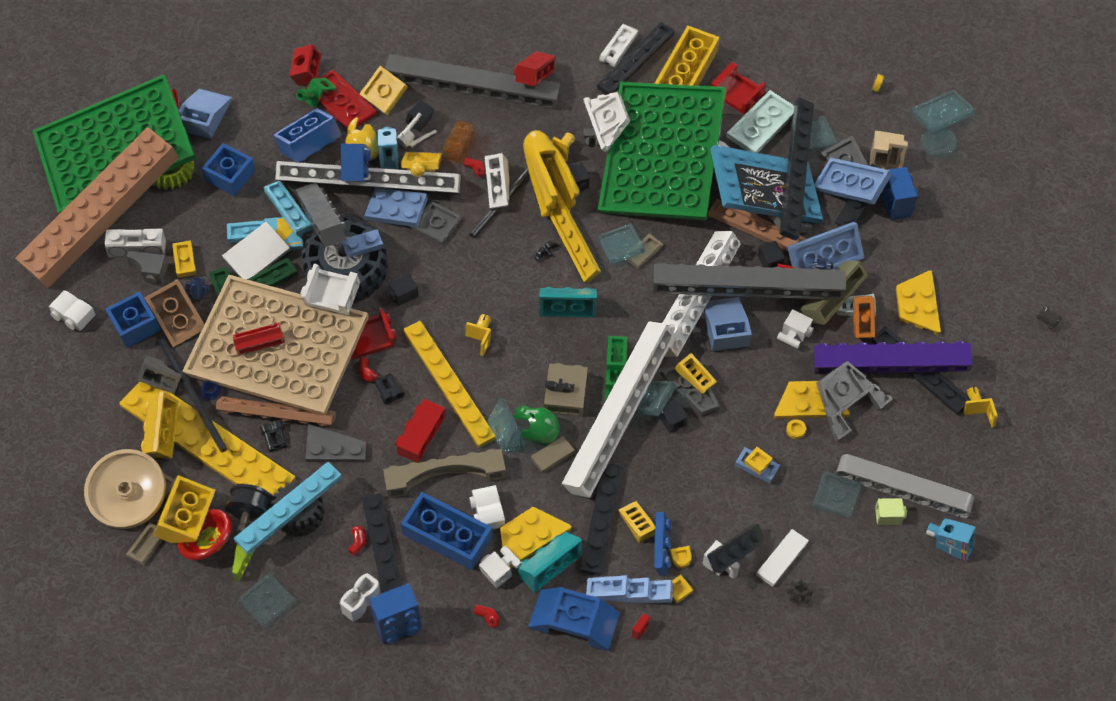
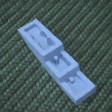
M627 576L588 578L586 595L607 601L631 603L672 602L673 582L671 580L651 581L649 578L629 579Z

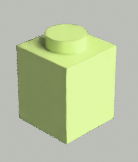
M902 499L877 500L875 506L877 525H901L903 519L907 516L906 506H903Z

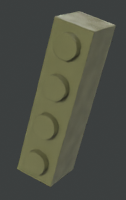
M843 261L837 268L838 270H845L846 292L844 300L809 299L804 304L801 311L805 316L813 319L812 324L825 325L868 277L860 261Z

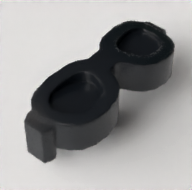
M552 240L546 242L543 248L540 247L537 250L535 259L540 262V258L545 253L551 257L553 254L550 250L555 247L558 248L559 245Z
M559 379L558 383L546 380L545 388L555 392L571 393L574 391L575 384H562L563 379Z

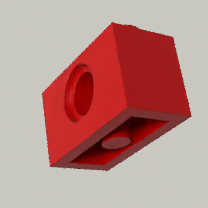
M313 44L296 48L294 51L289 76L298 86L310 84L311 79H317L322 54Z

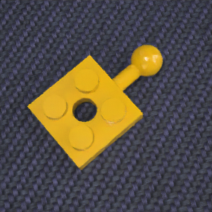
M406 152L402 159V168L411 171V174L415 177H421L425 171L432 172L439 168L442 161V153Z

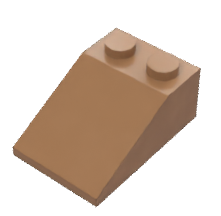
M178 279L144 297L158 325L173 347L202 331L205 324Z

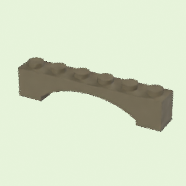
M489 449L486 452L480 453L470 452L463 456L453 455L445 459H430L427 462H412L404 466H390L383 469L388 499L408 495L407 491L415 485L444 474H473L486 478V482L506 478V469L501 449Z

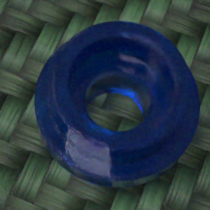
M206 381L201 387V394L206 399H214L220 394V386L215 382Z

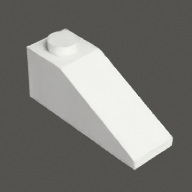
M502 153L485 156L490 209L506 207L509 202L508 160Z

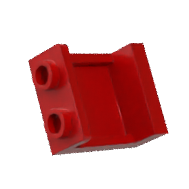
M731 62L711 83V86L726 87L725 103L740 113L745 114L758 100L765 96L766 83L762 82L760 85H757L737 72L738 65Z
M383 308L379 309L380 314L368 318L351 356V360L395 347L394 340H397L396 332L394 329H390L391 319L388 313L385 314Z

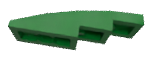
M608 336L605 402L626 365L627 337Z

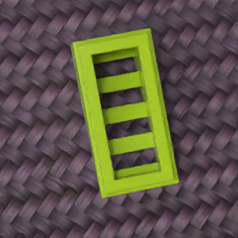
M238 544L232 570L235 581H240L254 553L252 551L248 555Z

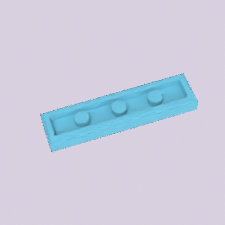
M281 181L264 187V192L296 236L313 230L310 221Z

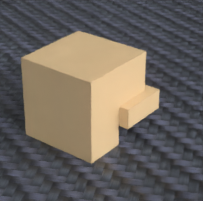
M875 131L869 166L873 163L885 170L902 168L908 142L904 141V135Z

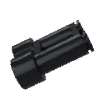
M387 374L384 378H378L374 381L384 404L392 403L394 400L401 399L405 395L403 389L397 385L392 374ZM387 382L390 388L387 389L384 383Z
M282 420L266 423L259 427L261 435L264 436L268 452L275 451L276 448L282 449L287 447ZM276 435L277 437V444H274L272 436Z

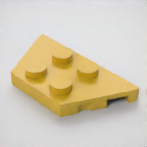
M927 271L897 285L896 296L900 321L913 324L920 329H928L933 331L935 335H940L941 330L932 271Z
M818 381L789 382L775 411L774 419L827 418L816 384ZM848 409L841 413L843 418L849 417Z
M535 507L530 508L500 527L502 547L507 546L521 562L535 554L541 547L549 545L555 536H561L563 533L572 530L570 524Z

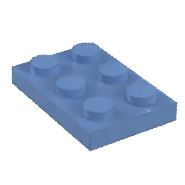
M375 187L364 217L366 220L418 227L428 200L427 194Z

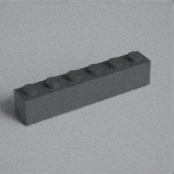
M317 183L295 189L300 206L324 247L345 241L346 225L344 221L342 222L336 208H333L332 202L329 201L323 188H319Z

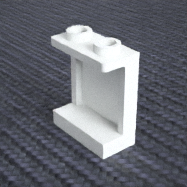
M314 264L312 270L308 272L306 286H303L301 290L304 304L349 315L360 285L358 274L350 272L349 276L321 270L317 264Z

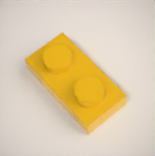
M191 240L173 243L177 277L197 275Z

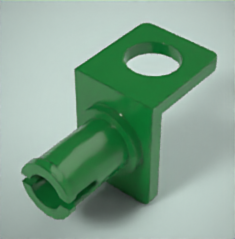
M327 78L311 79L307 89L297 90L296 97L300 101L305 100L312 108H316L323 92L334 91L336 87Z

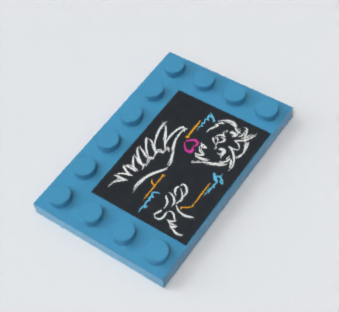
M713 145L710 150L723 207L782 217L788 159ZM808 163L801 221L820 224L823 217Z

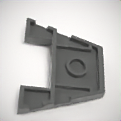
M848 361L842 363L816 382L835 441L840 440L852 431L841 413L867 394L877 410L893 400L890 395L883 393L879 386L867 380L866 376Z

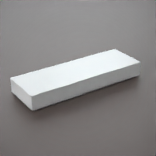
M792 529L758 570L756 575L773 587L805 548L809 540Z

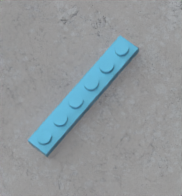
M327 462L234 537L235 542L249 555L341 480L342 475Z

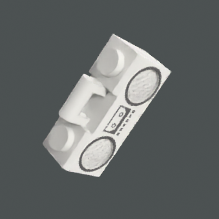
M163 229L106 230L105 248L108 257H127L128 251L165 255L166 239Z

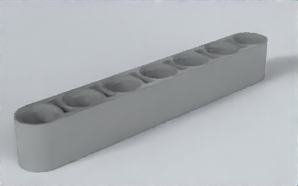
M848 454L841 456L836 471L837 477L841 479L844 478V480L859 485L864 484L863 486L878 491L883 490L882 492L899 498L902 496L903 499L918 504L921 502V505L936 510L941 509L940 511L958 517L960 515L961 518H968L970 516L974 502V496L970 493Z

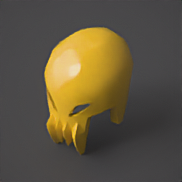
M356 117L348 126L345 142L346 144L368 145V149H371V160L379 155L377 134L369 124H365L361 131L355 130L358 120Z

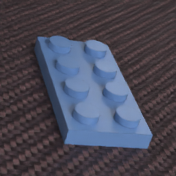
M830 158L814 186L815 190L875 204L892 174L889 170Z
M855 222L787 246L792 267L811 269L812 263L817 262V258H829L828 263H833V269L838 268L843 261H857L865 258L858 226Z

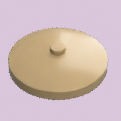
M133 449L118 450L105 455L90 470L84 488L85 501L92 515L101 523L117 529L133 528L147 522L159 510L166 493V481L161 467L146 453Z

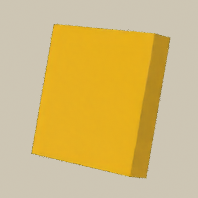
M380 66L360 95L385 114H389L408 86Z

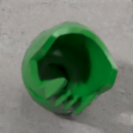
M524 405L515 409L516 414L511 416L512 419L529 421L530 429H523L521 436L530 441L549 445L559 436V421L554 413L546 408H529Z

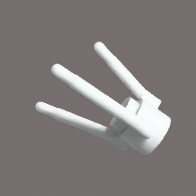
M420 113L397 136V142L404 148L408 146L413 148L417 143L437 133V130H433L416 140L413 139L415 135L410 129L420 118Z

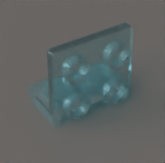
M499 398L488 419L489 427L493 430L496 441L503 452L521 449L526 443L505 399Z

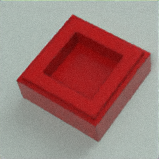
M643 613L632 629L633 638L639 640L649 627L650 616Z

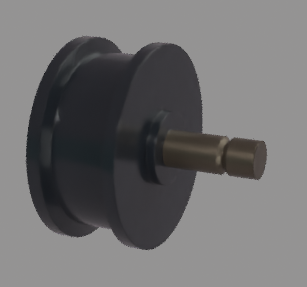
M235 484L230 489L231 499L227 501L225 509L232 516L241 519L237 530L238 533H241L247 528L249 521L254 522L268 511L274 498L270 492L261 487L251 484Z

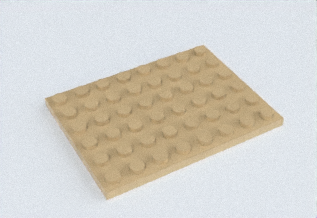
M228 275L182 372L189 377L313 413L326 415L369 315L366 312L352 308L349 315L307 306L304 304L301 294ZM280 322L285 343L242 355L237 354L233 342V334Z

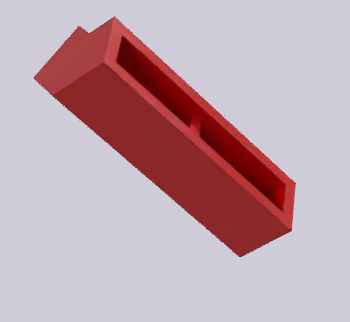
M280 322L233 334V342L238 355L285 343Z

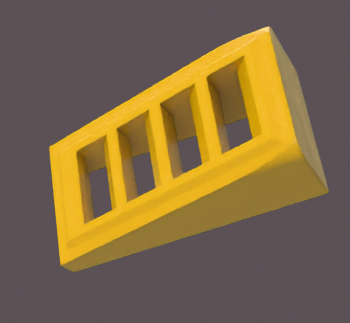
M692 353L674 368L702 394L717 382ZM695 369L697 372L692 374L691 371ZM701 374L703 377L697 380L696 377ZM705 379H706L707 381H709V382H708L707 384H705L704 386L701 385V383H702Z
M637 501L619 509V513L638 543L655 535L656 527ZM633 508L636 509L635 512L629 515L626 513L627 511ZM640 515L638 518L631 520L632 517ZM643 520V523L637 526L635 525V523ZM647 526L646 529L642 531L639 530L640 528Z

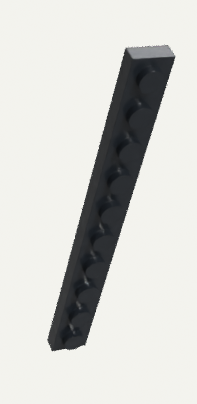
M800 97L796 99L794 106L780 225V235L794 241L800 237L814 103Z

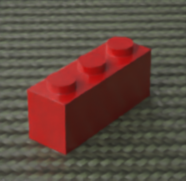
M536 51L515 66V82L536 86L554 73L556 56Z
M423 399L422 403L416 406L412 420L407 421L405 432L396 440L397 454L419 463L446 417L445 407Z

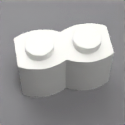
M63 291L49 306L51 316L57 321H64L72 330L77 329L81 331L95 316V312L89 304L67 291Z
M496 485L472 490V497H469L471 508L476 509L477 514L474 515V518L491 526L492 529L505 525Z
M368 573L361 576L356 581L354 588L343 595L340 601L342 613L352 621L362 617L367 606L370 605V598L380 595L379 582Z

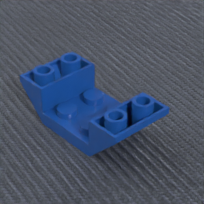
M562 587L544 589L540 591L529 629L549 634L550 628L589 639L588 646L609 651L620 612L597 597Z

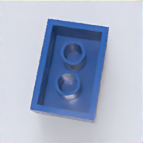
M317 108L273 135L280 152L297 163L306 160L309 155L319 152L322 147L335 142L338 137L342 136L335 118Z
M409 583L370 598L374 624L383 644L395 643L400 637L415 635L422 629L419 605Z

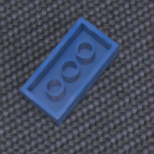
M423 492L420 493L401 523L402 535L473 570L493 538L491 526Z

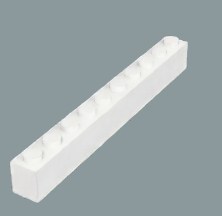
M277 161L276 180L460 193V174L425 172L421 177H415L409 170L369 168V176L366 178V182L341 181V166L282 161Z
M648 322L562 482L571 494L590 498L675 337L674 332L667 324Z

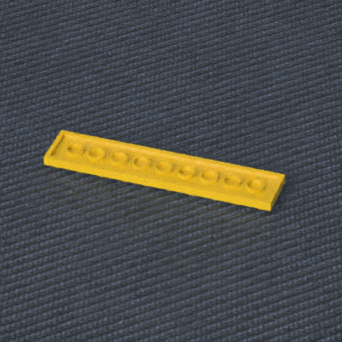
M139 382L119 403L120 407L142 422H145L147 417L146 403L149 401L150 395L164 392L179 400L174 443L234 484L255 485L274 495L279 493L278 489L280 487L284 488L286 483L292 484L296 480L293 474L212 421L227 447V451L221 453L197 410L170 392Z

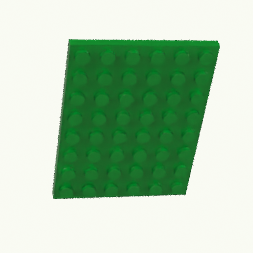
M165 74L33 130L58 214L147 127L171 145L179 156L166 171L196 159Z
M620 82L618 93L621 95L630 122L608 149L598 212L604 214L707 220L715 171L710 149L713 145H719L727 92L726 87Z

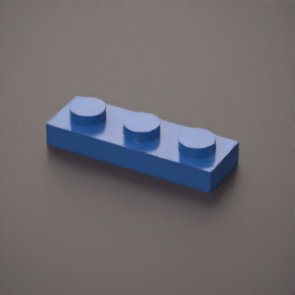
M656 512L654 568L659 576H668V568L671 567V559L668 554L669 549H671L669 531L672 530L671 519H668L664 512Z

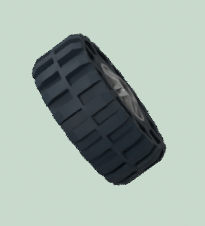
M344 221L347 228L346 238L374 230L369 226L366 227L361 222ZM314 232L312 238L306 241L305 248L302 251V264L306 281H308V272L312 270L314 264H317L321 270L349 276L350 272L357 273L360 285L354 298L356 301L363 300V297L372 295L375 289L380 288L382 280L387 275L388 261L385 244H383L382 249L350 258V256H346L342 242L324 247L317 233Z

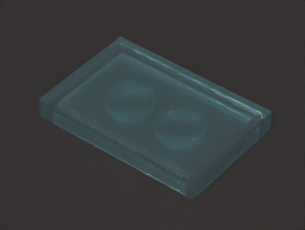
M951 90L911 108V114L931 133H934L974 115L976 109L955 90Z

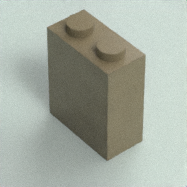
M561 363L549 364L548 381L558 383L559 379H563L562 384H575V387L571 393L555 392L546 388L544 408L552 411L554 414L583 417L588 367L581 365L569 366Z

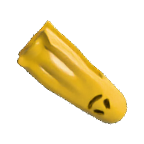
M534 130L524 139L523 148L542 217H548L551 212L550 207L556 201L557 192L554 186L557 187L570 212V209L576 204L575 197L579 195V188L570 168L551 139L545 133Z

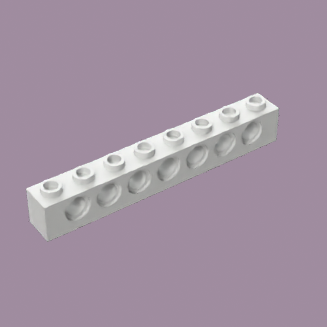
M733 231L714 232L696 265L729 266L741 245ZM678 295L663 321L675 334L664 357H678L712 295Z

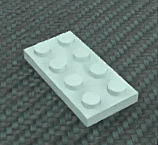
M770 90L727 132L726 137L746 151L758 153L793 118L794 105Z

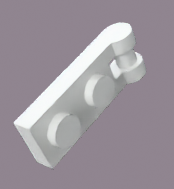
M622 24L602 52L599 61L607 62L610 66L615 67L637 37L638 30Z

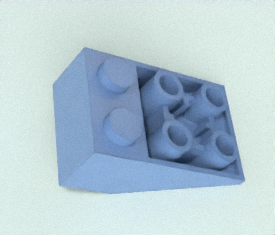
M198 89L182 103L179 109L186 132L212 139L232 97Z
M739 297L709 301L703 313L712 351L749 347L752 333L748 317Z

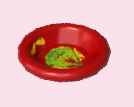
M209 509L196 542L177 543L180 555L188 560L199 561L217 553L226 544L231 534L232 521L229 515L222 510Z

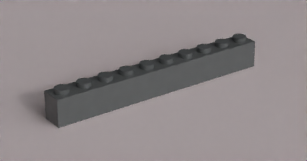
M389 54L384 68L404 84L553 110L557 109L561 92V83L543 80L536 86L515 82V75Z
M660 263L654 264L653 293L844 300L846 292L845 270L838 269L821 270L818 268H763L760 266L733 267Z

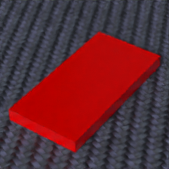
M331 70L320 77L327 78L336 89L334 91H324L318 103L347 131L349 124L356 117L358 118L356 128L377 115V111L336 71Z

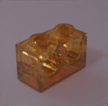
M457 119L443 146L444 159L459 164L462 163L475 138L473 124Z

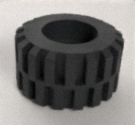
M293 481V484L288 482L284 488L280 487L278 489L279 493L273 495L272 507L301 483ZM318 497L309 505L306 511L296 515L280 530L282 532L285 530L287 535L294 533V537H299V533L306 536L309 530L311 533L314 532V527L319 528L321 525L320 520L323 521L324 519L322 497Z

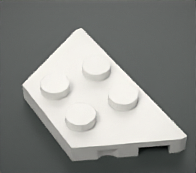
M618 92L598 95L596 99H590L589 97L584 99L600 147L604 152L608 151L630 122L623 100Z

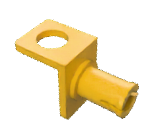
M566 133L561 140L556 137L552 139L554 146L559 150L564 160L567 161L569 147L575 141V137L571 133Z
M485 314L480 315L477 324L466 323L465 336L482 341L480 356H484L491 339V329L488 328L491 318L486 315L485 320H483Z
M973 387L969 388L967 395L971 401H966L964 415L987 413L991 427H995L998 415L992 398L982 399L977 387H974L975 393Z

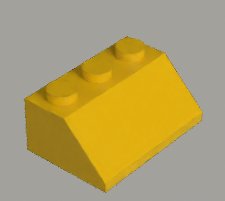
M164 392L150 395L149 401L146 403L147 417L143 426L145 434L144 440L141 443V450L152 458L172 459L179 400Z
M178 475L171 488L153 536L170 543L196 542L215 490Z

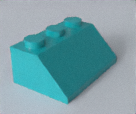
M570 287L540 288L539 317L596 318L597 289H572Z
M567 532L561 536H555L545 548L541 547L537 550L534 557L530 560L526 559L520 564L519 577L536 593L581 557L582 540Z

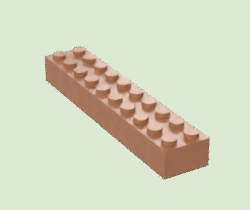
M147 127L15 259L45 287H50L179 158L173 147Z

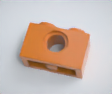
M872 296L853 297L855 338L875 337L874 298Z

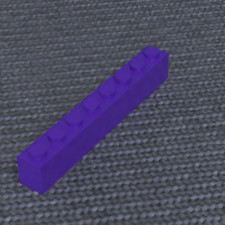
M939 341L934 344H926V342L887 344L880 342L876 345H868L867 343L829 345L821 343L818 346H814V374H829L846 361L862 373L970 372L972 367L971 343L964 341L954 343Z

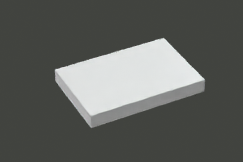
M265 222L222 256L240 278L248 279L267 269L289 252L290 248L272 227Z

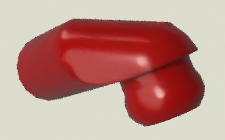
M465 158V167L473 168L478 177L485 175L486 168L482 161Z
M360 358L359 376L365 381L374 382L378 379V374L368 368L367 358Z
M354 526L351 529L354 543L348 548V552L353 556H356L367 542L366 532L361 526Z
M476 604L474 615L483 616L489 627L496 628L500 624V618L496 610Z

